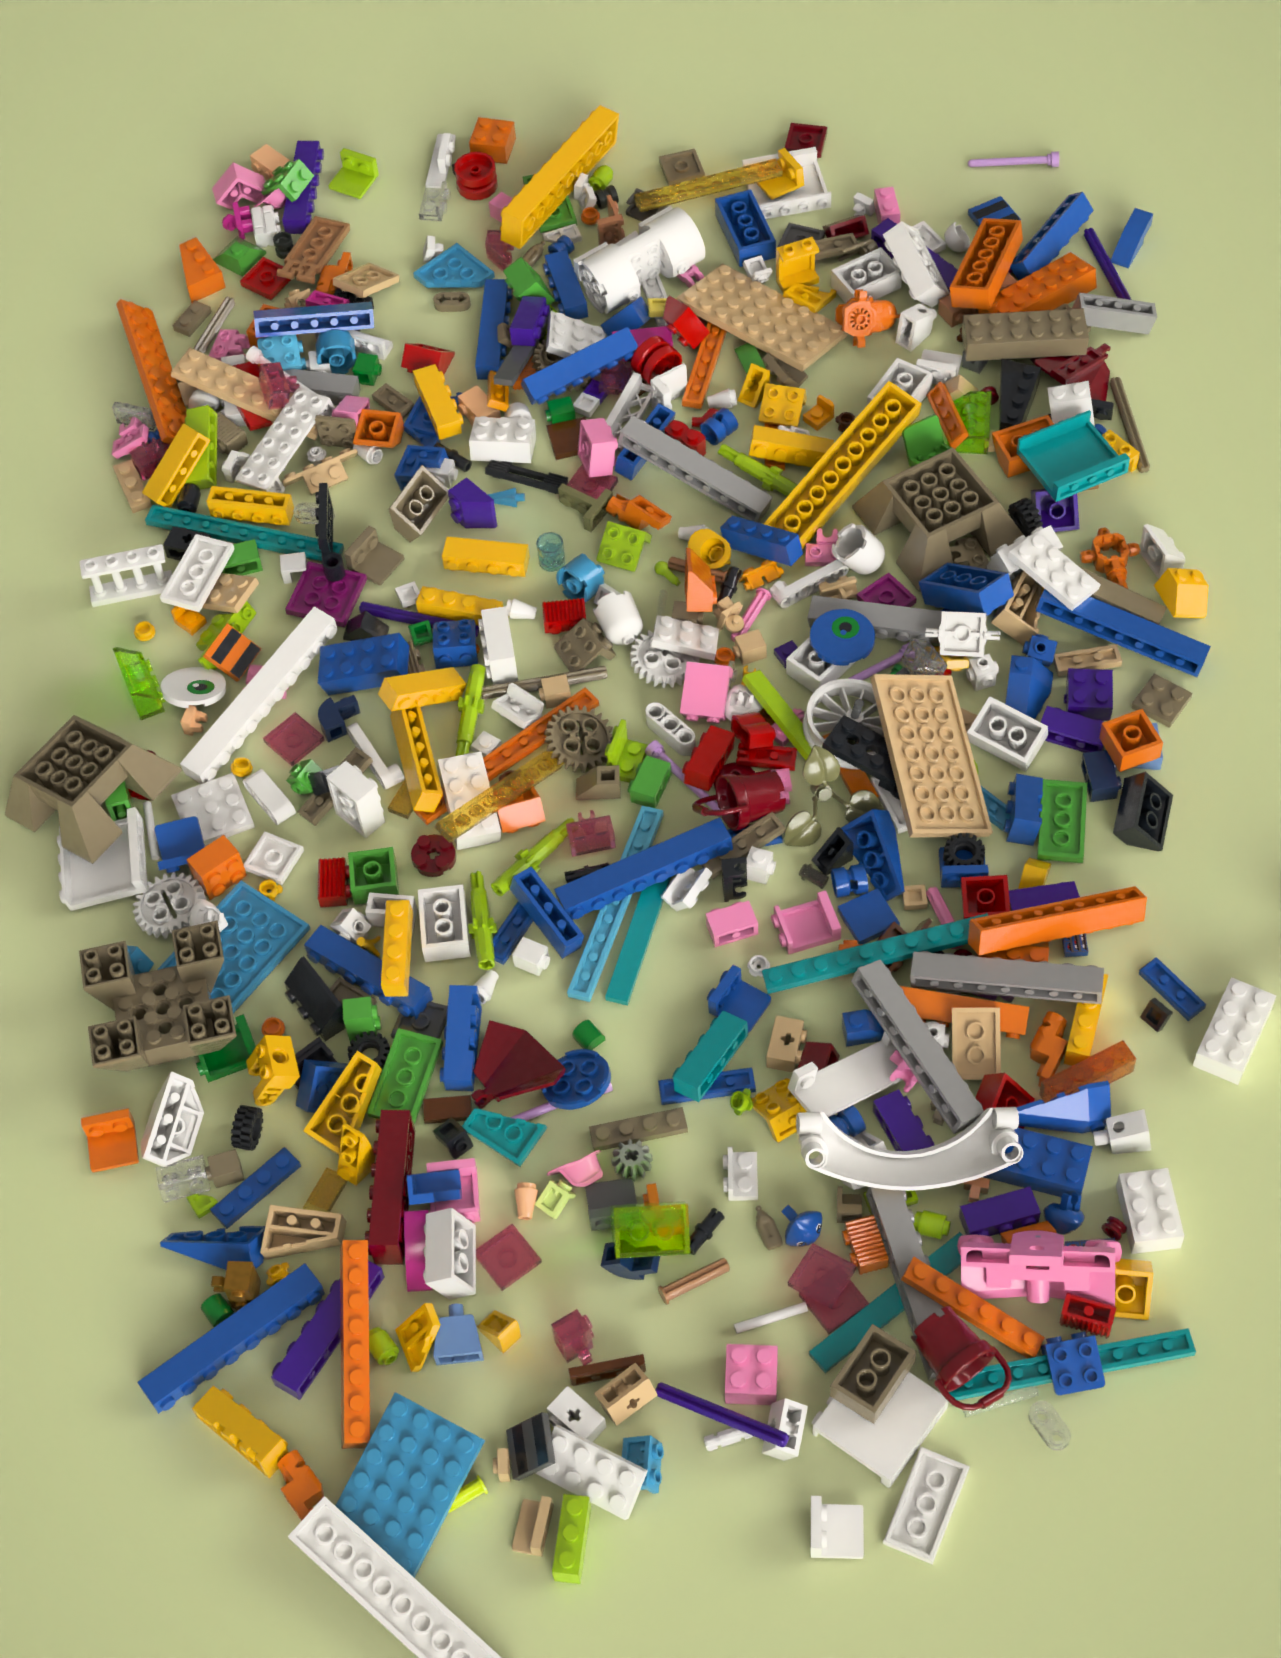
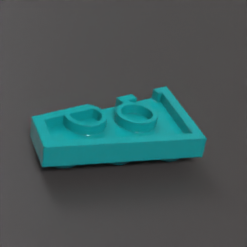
M474 1108L462 1125L468 1134L521 1167L547 1129V1126L544 1124L526 1122L523 1119H514Z

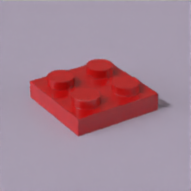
M263 257L240 280L242 287L272 300L292 279L277 276L278 268L282 269L284 266Z

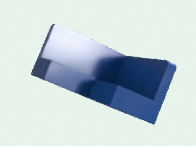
M639 297L600 326L607 336H610L612 332L620 331L626 327L629 330L638 329L652 317H649L647 304L642 297Z
M407 445L394 474L400 490L404 489L421 465L429 468H440L444 458L449 459L445 448Z
M304 1059L296 1106L306 1112L315 1113L348 1064Z
M459 1170L407 1175L409 1205L462 1199Z

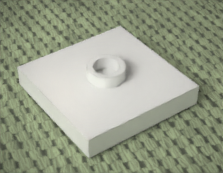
M264 831L243 865L245 871L283 885L304 852V848L301 845Z

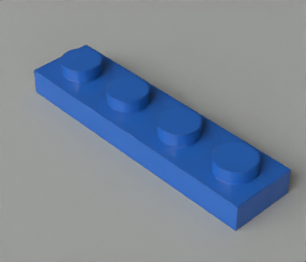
M285 1147L282 1148L210 1209L211 1213L228 1229L301 1167L300 1162Z

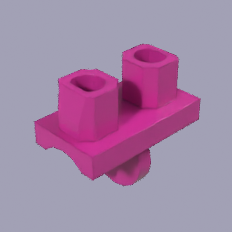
M238 202L232 203L234 215L227 214L222 220V225L230 231L237 228L239 237L245 239L244 233L254 231L250 207H239Z

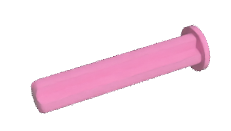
M757 588L756 596L742 616L744 627L740 632L731 634L732 641L735 642L736 636L748 632L766 601L772 598L768 590Z
M930 887L926 891V896L940 924L955 922L938 888Z

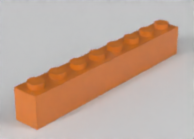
M1134 886L970 919L968 944L978 955H987L992 952L1007 951L1016 947L1050 942L1060 938H1070L1079 934L1113 929L1123 925H1132L1144 921L1147 897Z
M343 1240L340 1246L342 1449L366 1448L370 1441L368 1240Z

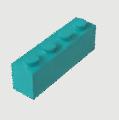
M722 1011L718 1018L715 1017L706 1034L700 1036L694 1050L688 1052L682 1066L677 1067L672 1076L674 1091L700 1102L748 1037L747 1021L725 1011Z

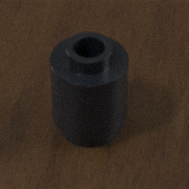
M186 484L181 489L177 502L178 510L192 513L197 511L201 497L198 486Z

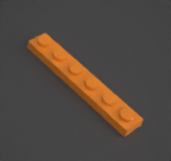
M708 322L706 327L710 333L701 342L682 399V406L702 409L727 331Z
M916 1257L911 1259L901 1281L943 1307L950 1306L958 1316L1027 1359L1036 1357L1045 1338L1044 1336Z

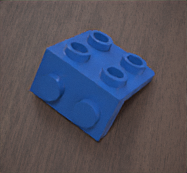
M475 620L440 621L433 624V653L436 669L478 664Z
M196 816L156 825L154 828L162 861L157 862L159 871L166 869L167 873L179 871L180 865L188 864L186 859L205 847L199 820Z
M944 847L939 848L941 888L961 887V877L988 876L989 871L988 865H985V858L984 865L945 866L943 861ZM959 850L955 853L956 857L962 860H968L973 857V854L967 850Z
M732 965L729 971L723 972L716 989L712 988L707 996L708 1010L710 1014L717 1018L722 1011H725L747 1021L749 1033L770 1005L771 996L742 981L741 968Z
M1086 1331L1071 1334L1072 1339L1062 1341L1061 1336L1047 1338V1344L1041 1345L1042 1355H1047L1056 1395H1066L1105 1386V1378L1095 1335L1087 1336Z

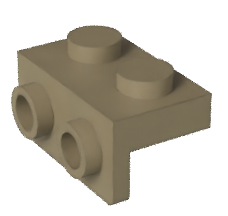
M769 353L762 358L767 363L766 369L770 370L771 374L778 376L776 380L782 386L787 385L799 388L808 378L805 371L802 372L776 359Z

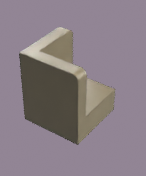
M838 1186L837 1223H845L862 1218V1196L860 1194H842L843 1186Z

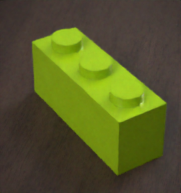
M563 1494L552 1568L554 1581L581 1584L591 1514L590 1497Z

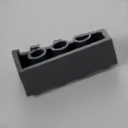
M1002 359L999 430L1026 422L1039 386L1041 367Z

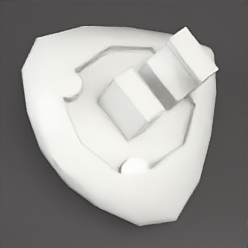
M196 389L192 393L188 402V409L209 405L215 411L219 407L220 400L218 397L200 389Z
M741 684L734 685L728 691L725 707V716L728 720L732 721V715L759 712L761 710L758 701L745 686Z
M205 899L195 904L189 916V926L218 920L220 932L228 926V922L224 917V913H221L213 903Z

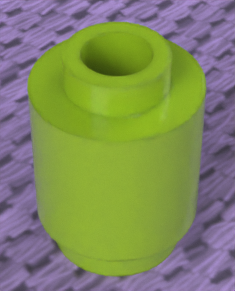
M602 165L595 170L588 181L593 191L604 190L613 179L612 169L607 165Z
M923 1210V1212H916L913 1225L915 1231H918L920 1235L942 1240L944 1235L948 1236L951 1221H947V1215Z
M376 1327L369 1331V1351L379 1365L392 1364L397 1359L399 1348L387 1331L382 1330L381 1327Z

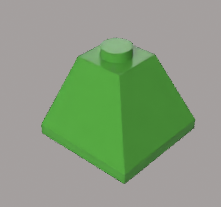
M237 236L213 260L216 264L243 277L267 253L266 250Z

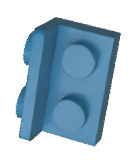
M651 1435L623 1438L622 1457L648 1470L640 1490H648L653 1494L659 1493V1484L662 1480L660 1472L661 1459L664 1455L662 1443Z

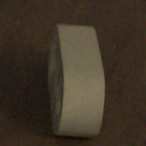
M441 292L433 298L435 309L440 312H462L468 310L471 306L470 297L465 292Z

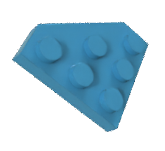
M458 243L413 272L414 278L426 288H479L485 285V279L495 278L494 271Z

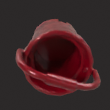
M772 769L736 775L735 773L721 774L716 780V794L695 801L692 804V809L703 816L721 815L728 828L732 831H738L771 812L774 814L783 812L786 806V798L780 799V792L785 791L784 785L775 770L771 771ZM717 800L720 810H709L701 804Z
M950 1306L943 1307L941 1309L945 1314L941 1317L937 1316L936 1313L930 1315L914 1330L917 1336H911V1339L935 1373L934 1385L947 1401L962 1410L974 1411L980 1408L985 1409L1004 1397V1393L1011 1384V1369L994 1346H991L984 1339L981 1340ZM993 1357L998 1360L1005 1372L1003 1386L982 1397L977 1403L965 1404L949 1394V1392L961 1387L980 1373Z

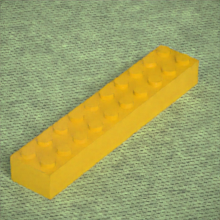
M599 105L595 111L590 113L586 121H582L580 127L572 132L570 138L562 143L560 149L552 154L551 159L542 165L541 170L532 176L530 182L522 187L518 195H515L507 206L503 207L500 214L502 217L500 226L501 241L518 249H521L561 205L567 195L569 196L574 190V185L580 174L588 175L615 145L619 113Z
M888 381L764 524L798 534L803 550L806 547V543L808 544L817 534V529L825 525L902 436L904 428L916 420L922 403Z

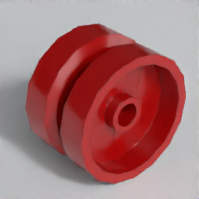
M470 152L457 159L455 163L457 190L461 196L470 200H482L495 193L498 187L495 161L490 155L482 152Z
M653 336L645 340L636 349L632 357L631 367L635 373L641 374V378L651 386V379L671 370L673 367L681 365L682 355L662 337Z

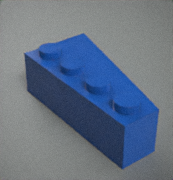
M449 985L447 1026L444 1029L446 1042L442 1048L444 1068H440V1082H444L446 1091H474V1069L477 1062L482 1015L478 986Z

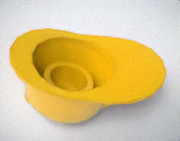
M700 529L691 535L688 541V548H691L710 569L722 568L726 564L730 565L731 547L726 539L709 529Z

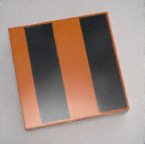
M227 623L203 657L238 682L262 648Z

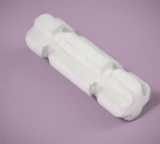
M732 1427L717 1432L716 1436L714 1434L705 1436L704 1444L708 1451L718 1449L717 1446L719 1445L725 1447L740 1442L743 1437L746 1440L753 1436Z

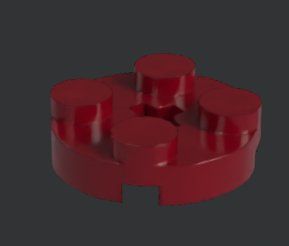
M437 834L422 835L417 839L412 848L411 859L414 867L418 869L420 874L427 877H438L443 875L444 871L453 868L456 862V850L449 837ZM436 852L440 855L431 859L429 854Z

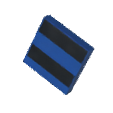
M1001 196L968 209L969 217L978 227L983 218L1021 220Z

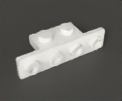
M443 133L437 135L425 184L427 189H444L449 166L452 164V153L455 151L456 136L454 134Z

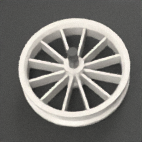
M838 679L825 683L812 694L803 718L804 736L811 748L814 745L822 747L826 739L818 732L832 731L843 715L884 736L883 729L877 727L881 725L880 716L868 717L878 710L872 684L857 679ZM839 696L843 709L830 697ZM847 696L859 697V699L855 700L853 709L850 707ZM861 699L867 700L873 704L868 709L861 712L864 704L863 700ZM820 702H822L831 711L824 710L816 706ZM812 716L829 722L813 723ZM875 751L867 752L870 755L876 754ZM835 756L840 767L858 769Z

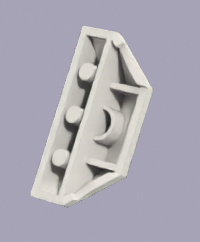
M172 1071L169 1073L154 1100L141 1140L143 1159L165 1167L191 1156L204 1115L201 1102L194 1089L193 1080Z

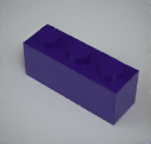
M522 297L510 326L511 345L535 346L537 339L541 337V329L545 327V319L550 314V306L546 303V297Z
M1046 706L1041 719V723L1048 726V736L1045 741L1084 753L1104 750V745L1099 739L1101 725L1104 721L1087 718L1081 714L1070 713L1057 707Z
M1075 881L1009 890L1010 911L1079 898L1080 896Z
M899 1089L873 1101V1113L895 1151H912L934 1146L931 1136H926L923 1131L921 1119L918 1115L914 1116L911 1111L910 1100L907 1096L903 1097Z
M1030 1186L960 1206L959 1218L966 1235L993 1236L1039 1223L1041 1212Z

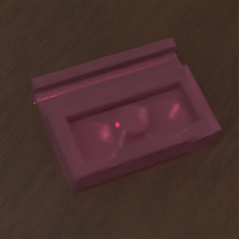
M620 360L616 367L610 370L607 367L604 368L601 374L599 393L616 395L622 393L632 376L631 361L630 363H625Z

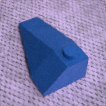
M1012 655L1005 704L1036 719L1038 713L1043 708V704L1051 694L1053 672L1033 657Z
M872 809L841 827L854 843L853 855L859 864H864L866 873L871 878L870 882L876 889H879L884 899L889 901L904 893L897 835L889 811Z
M241 1226L239 1231L227 1233L225 1228H220L206 1235H203L201 1230L171 1233L160 1242V1246L225 1270L227 1269L228 1261L253 1262L256 1269L264 1261L260 1251L266 1226Z

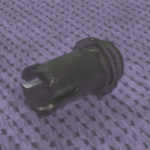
M805 863L799 871V876H801L802 880H808L821 889L825 887L829 880V876L814 869L812 864L807 865Z

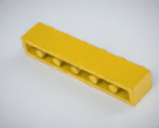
M421 707L392 711L390 718L413 810L435 812L443 792Z

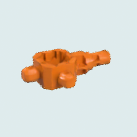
M1104 527L1098 529L1097 536L1092 542L1091 550L1088 549L1080 552V560L1082 563H1092L1093 561L1096 571L1105 573L1108 580L1128 589L1125 581L1127 578L1125 567L1127 566L1128 556L1138 555L1140 547L1137 543L1126 544L1123 535L1119 533L1111 534ZM1109 548H1112L1117 553L1119 552V557L1113 555L1107 559V556L1100 554V549L1107 551Z

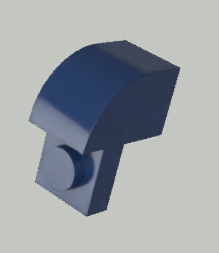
M355 695L343 698L336 703L330 697L319 707L318 718L321 730L328 743L347 735L344 720L360 714Z
M626 1241L605 1243L600 1266L622 1278L644 1280L645 1275L657 1273L661 1249L656 1246L636 1249Z

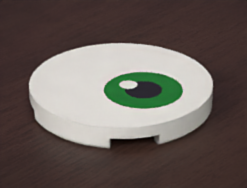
M202 667L183 668L168 674L162 680L161 692L163 698L168 703L178 707L189 708V705L200 704L209 706L219 701L225 695L226 681L219 672L212 669L208 670Z

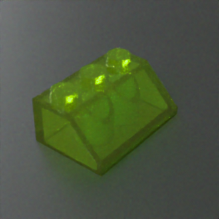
M970 391L953 401L969 434L955 450L958 453L988 454L991 392Z
M119 647L112 648L140 720L165 712L162 703H165L166 700L163 698L161 690L157 691L156 689L159 687L156 675L151 676L150 674L153 668L149 659L144 660L142 652Z
M679 1201L610 1205L611 1232L615 1258L690 1254L688 1203Z

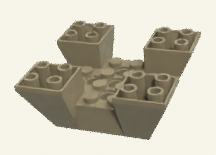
M954 448L883 480L852 505L853 510L873 535L881 533L901 522L911 533L896 564L919 592L921 591L919 581L947 562L953 563L949 542L970 533L973 537H976L980 546L991 557L996 554L998 547L1004 544L1009 546L1014 543L1015 539L1023 535L1000 502Z
M73 715L13 776L5 816L36 832L58 810L62 847L93 864L123 833L100 805L124 780L128 789L154 801L182 769L87 720Z
M218 920L171 930L177 966L135 975L126 941L79 951L84 991L114 1010L116 1018L115 1021L88 1026L93 1068L131 1071L220 1051L237 1036L230 995L211 998V992L224 962Z

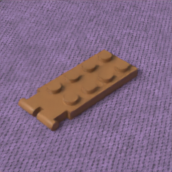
M314 216L285 258L284 267L282 269L278 268L277 276L288 279L297 277V281L314 284L315 275L321 274L324 266L330 261L349 233L350 224Z

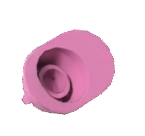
M278 188L264 195L254 207L264 203L272 205L275 209H280L285 206L287 197Z
M597 1150L580 1160L549 1171L547 1175L551 1176L561 1173L571 1185L576 1187L589 1186L603 1176L597 1159V1155L601 1151Z

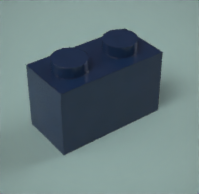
M1107 750L1083 753L1081 768L1085 783H1087L1090 802L1117 799L1118 791L1122 788L1121 778L1116 776L1115 771L1117 767Z

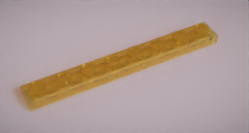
M775 158L634 194V201L639 211L644 212L781 177L783 170Z
M553 751L542 752L438 821L435 828L451 843L561 769L564 762L557 765L559 758L551 759Z

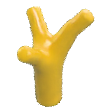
M380 936L370 940L363 937L357 939V945L361 946L362 949L371 951L377 957L380 956V953L374 946L381 939Z

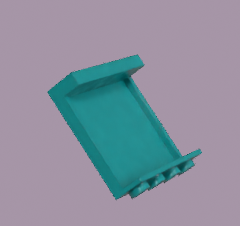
M1090 410L1018 439V456L1055 502L1128 473L1130 457L1126 453L1118 455L1090 422Z

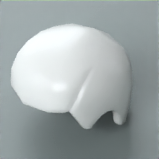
M954 222L947 228L944 234L945 242L951 250L965 252L970 246V239L962 229V226L960 224L955 226L956 222Z

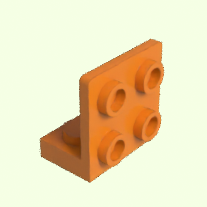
M128 1108L81 1118V1125L88 1140L90 1169L92 1172L137 1164L139 1162L135 1121Z

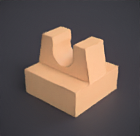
M189 705L180 721L184 734L193 736L194 732H202L203 726L198 722H207L208 717L206 713L197 710L196 706Z

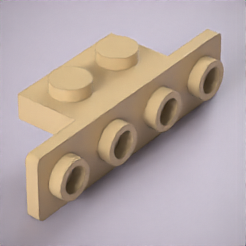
M347 448L341 451L340 455L335 458L329 456L322 459L321 464L316 466L310 464L304 467L300 473L291 472L284 476L285 479L282 481V484L286 487L303 479L311 495L319 492V483H327L328 488L348 480L342 462L356 457L358 451L357 449L351 450Z

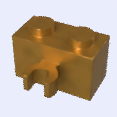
M228 1261L225 1277L212 1276L211 1287H214L213 1291L225 1292L232 1308L240 1310L259 1296L261 1280L253 1262Z

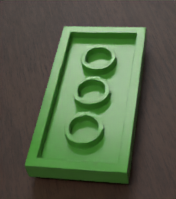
M533 175L523 176V184L527 185ZM568 195L539 228L540 233L573 224L577 226V219Z
M1043 779V796L1040 802L1042 804V812H1040L1042 824L1038 835L1037 859L1083 863L1087 783Z
M400 1028L397 1029L367 1112L368 1117L380 1119L381 1110H410L413 1123L415 1124L443 1046L442 1039Z

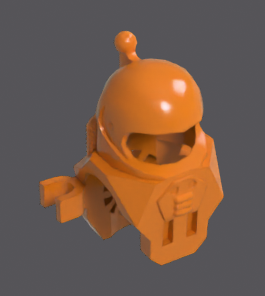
M855 289L854 298H851L846 304H839L836 307L835 321L842 325V331L854 336L853 346L862 348L865 347L864 336H870L872 333L891 328L896 319L900 318V314H897L896 307L892 302L873 300L872 296L867 295V291Z

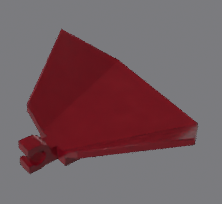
M1106 343L1097 349L1091 346L1088 347L1086 355L1030 358L1034 365L1041 367V370L1062 385L1089 381L1091 399L1106 401L1110 370L1104 360L1108 358L1106 352L1111 349Z
M489 1020L474 1069L475 1076L485 1089L473 1092L471 1097L475 1100V1105L479 1109H483L493 1099L499 1102L506 1098L553 1086L565 1074L566 1069L526 1030Z

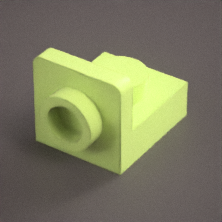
M560 1179L559 1182L550 1180L535 1206L553 1219H557L570 1198L574 1199L576 1194L571 1191L572 1186L564 1180Z

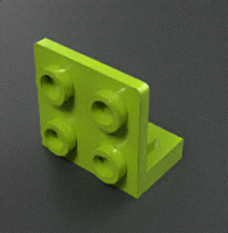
M343 148L340 152L343 167L328 185L329 189L361 199L379 175L376 158Z
M608 521L596 561L635 572L644 542L650 543L652 535L645 531Z
M621 719L619 725L613 729L611 744L608 743L605 749V756H607L606 766L619 765L621 781L630 783L631 780H635L638 764L640 762L643 763L646 757L645 749L648 744L629 740L627 738L626 720Z

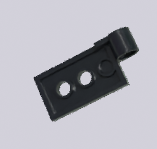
M319 483V492L315 493L316 504H319V508H315L316 520H319L318 524H315L316 537H318L319 549L322 553V566L325 577L329 581L336 582L344 578L345 568L341 554L333 552V505L328 484Z
M843 715L824 741L822 748L828 750L839 759L880 780L878 786L889 791L893 797L900 800L885 737ZM847 740H854L857 744H849ZM873 750L876 754L870 755L866 751Z

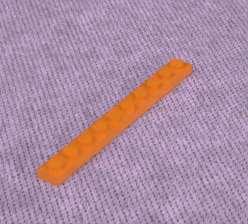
M585 687L483 757L489 782L544 744V740L547 737L544 735L547 729L546 726L548 721H551L553 714L557 715L559 710L565 713L566 706H569L573 711L575 705L578 706L579 710L586 706L587 712H590L593 708L595 709L599 706V700ZM442 795L435 812L414 810L426 825L447 812L444 795Z

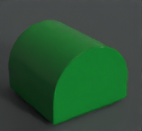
M429 620L408 626L414 647L433 642V632Z
M590 1020L581 1022L572 1033L574 1040L583 1049L593 1050L606 1040L605 1036Z
M220 1293L210 1296L201 1305V1311L213 1328L235 1313Z

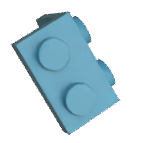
M296 334L262 337L257 340L258 348L262 351L263 357L283 371L307 369L305 357L301 358L300 354L304 352L302 340L298 341ZM262 366V371L264 374L272 373L264 366Z

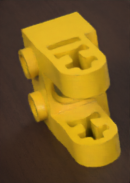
M264 1035L246 1061L248 1073L252 1076L260 1075L261 1078L259 1084L253 1090V1097L257 1106H267L274 1103L283 1090L291 1089L300 1077L291 1036Z

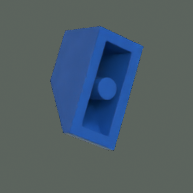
M863 1009L842 1013V1030L846 1047L882 1040L885 1031L870 1010Z

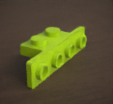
M247 601L238 613L216 615L211 620L207 630L200 635L196 646L200 651L204 652L198 658V661L205 669L215 671L217 669L215 665L203 656L225 625L228 623L242 634L256 615V611Z

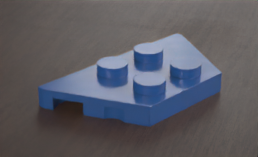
M457 396L450 397L451 399H453V398L455 399L456 404H457V406H458V405H459V403H458V397H457ZM419 397L403 425L404 431L422 446L434 447L441 440H439L421 397Z

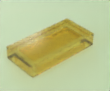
M405 779L389 804L388 812L408 819L413 812V807Z
M326 1167L303 1209L330 1212L348 1181L339 1176L337 1171Z

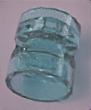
M553 532L540 535L536 542L540 567L550 572L561 569L565 564L562 537Z

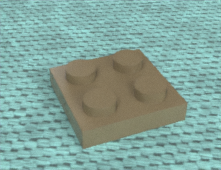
M695 148L659 156V163L669 187L705 179V172Z
M1153 674L1133 701L1131 708L1134 710L1143 709L1148 717L1170 728L1191 700L1193 693Z

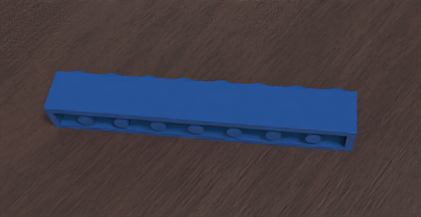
M1044 589L1036 611L1195 677H1198L1211 647L1092 597L1087 598L1071 611Z
M716 818L554 889L557 901L572 920L579 919L585 914L594 910H600L605 905L614 901H620L630 894L641 892L653 884L664 882L669 877L682 874L694 866L705 864L710 859L727 854L733 850L732 838L721 818Z
M304 1263L137 1383L158 1414L169 1410L178 1399L193 1393L203 1381L214 1378L224 1366L233 1364L245 1351L257 1347L263 1338L278 1332L284 1323L296 1319L308 1306L317 1304L322 1299V1296L325 1295L321 1283Z

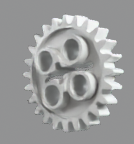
M648 630L647 636L641 634L640 639H635V645H632L630 652L631 667H634V673H639V679L646 677L647 684L654 681V687L661 683L663 688H665L666 684L674 688L675 682L681 686L682 681L685 679L687 662L699 663L700 657L651 647L653 633Z
M173 872L171 877H168L164 873L161 880L156 876L155 883L147 882L149 886L148 892L143 893V895H136L138 902L133 903L135 910H133L134 919L141 930L146 931L149 936L154 934L155 938H158L162 934L164 939H166L168 934H172L171 930L189 927V916L193 907L198 901L207 900L204 890L199 885L197 879L193 880L191 875L186 877L184 873H181L177 877L176 873ZM163 892H166L170 900V903L177 914L176 919H174L166 901L163 898Z

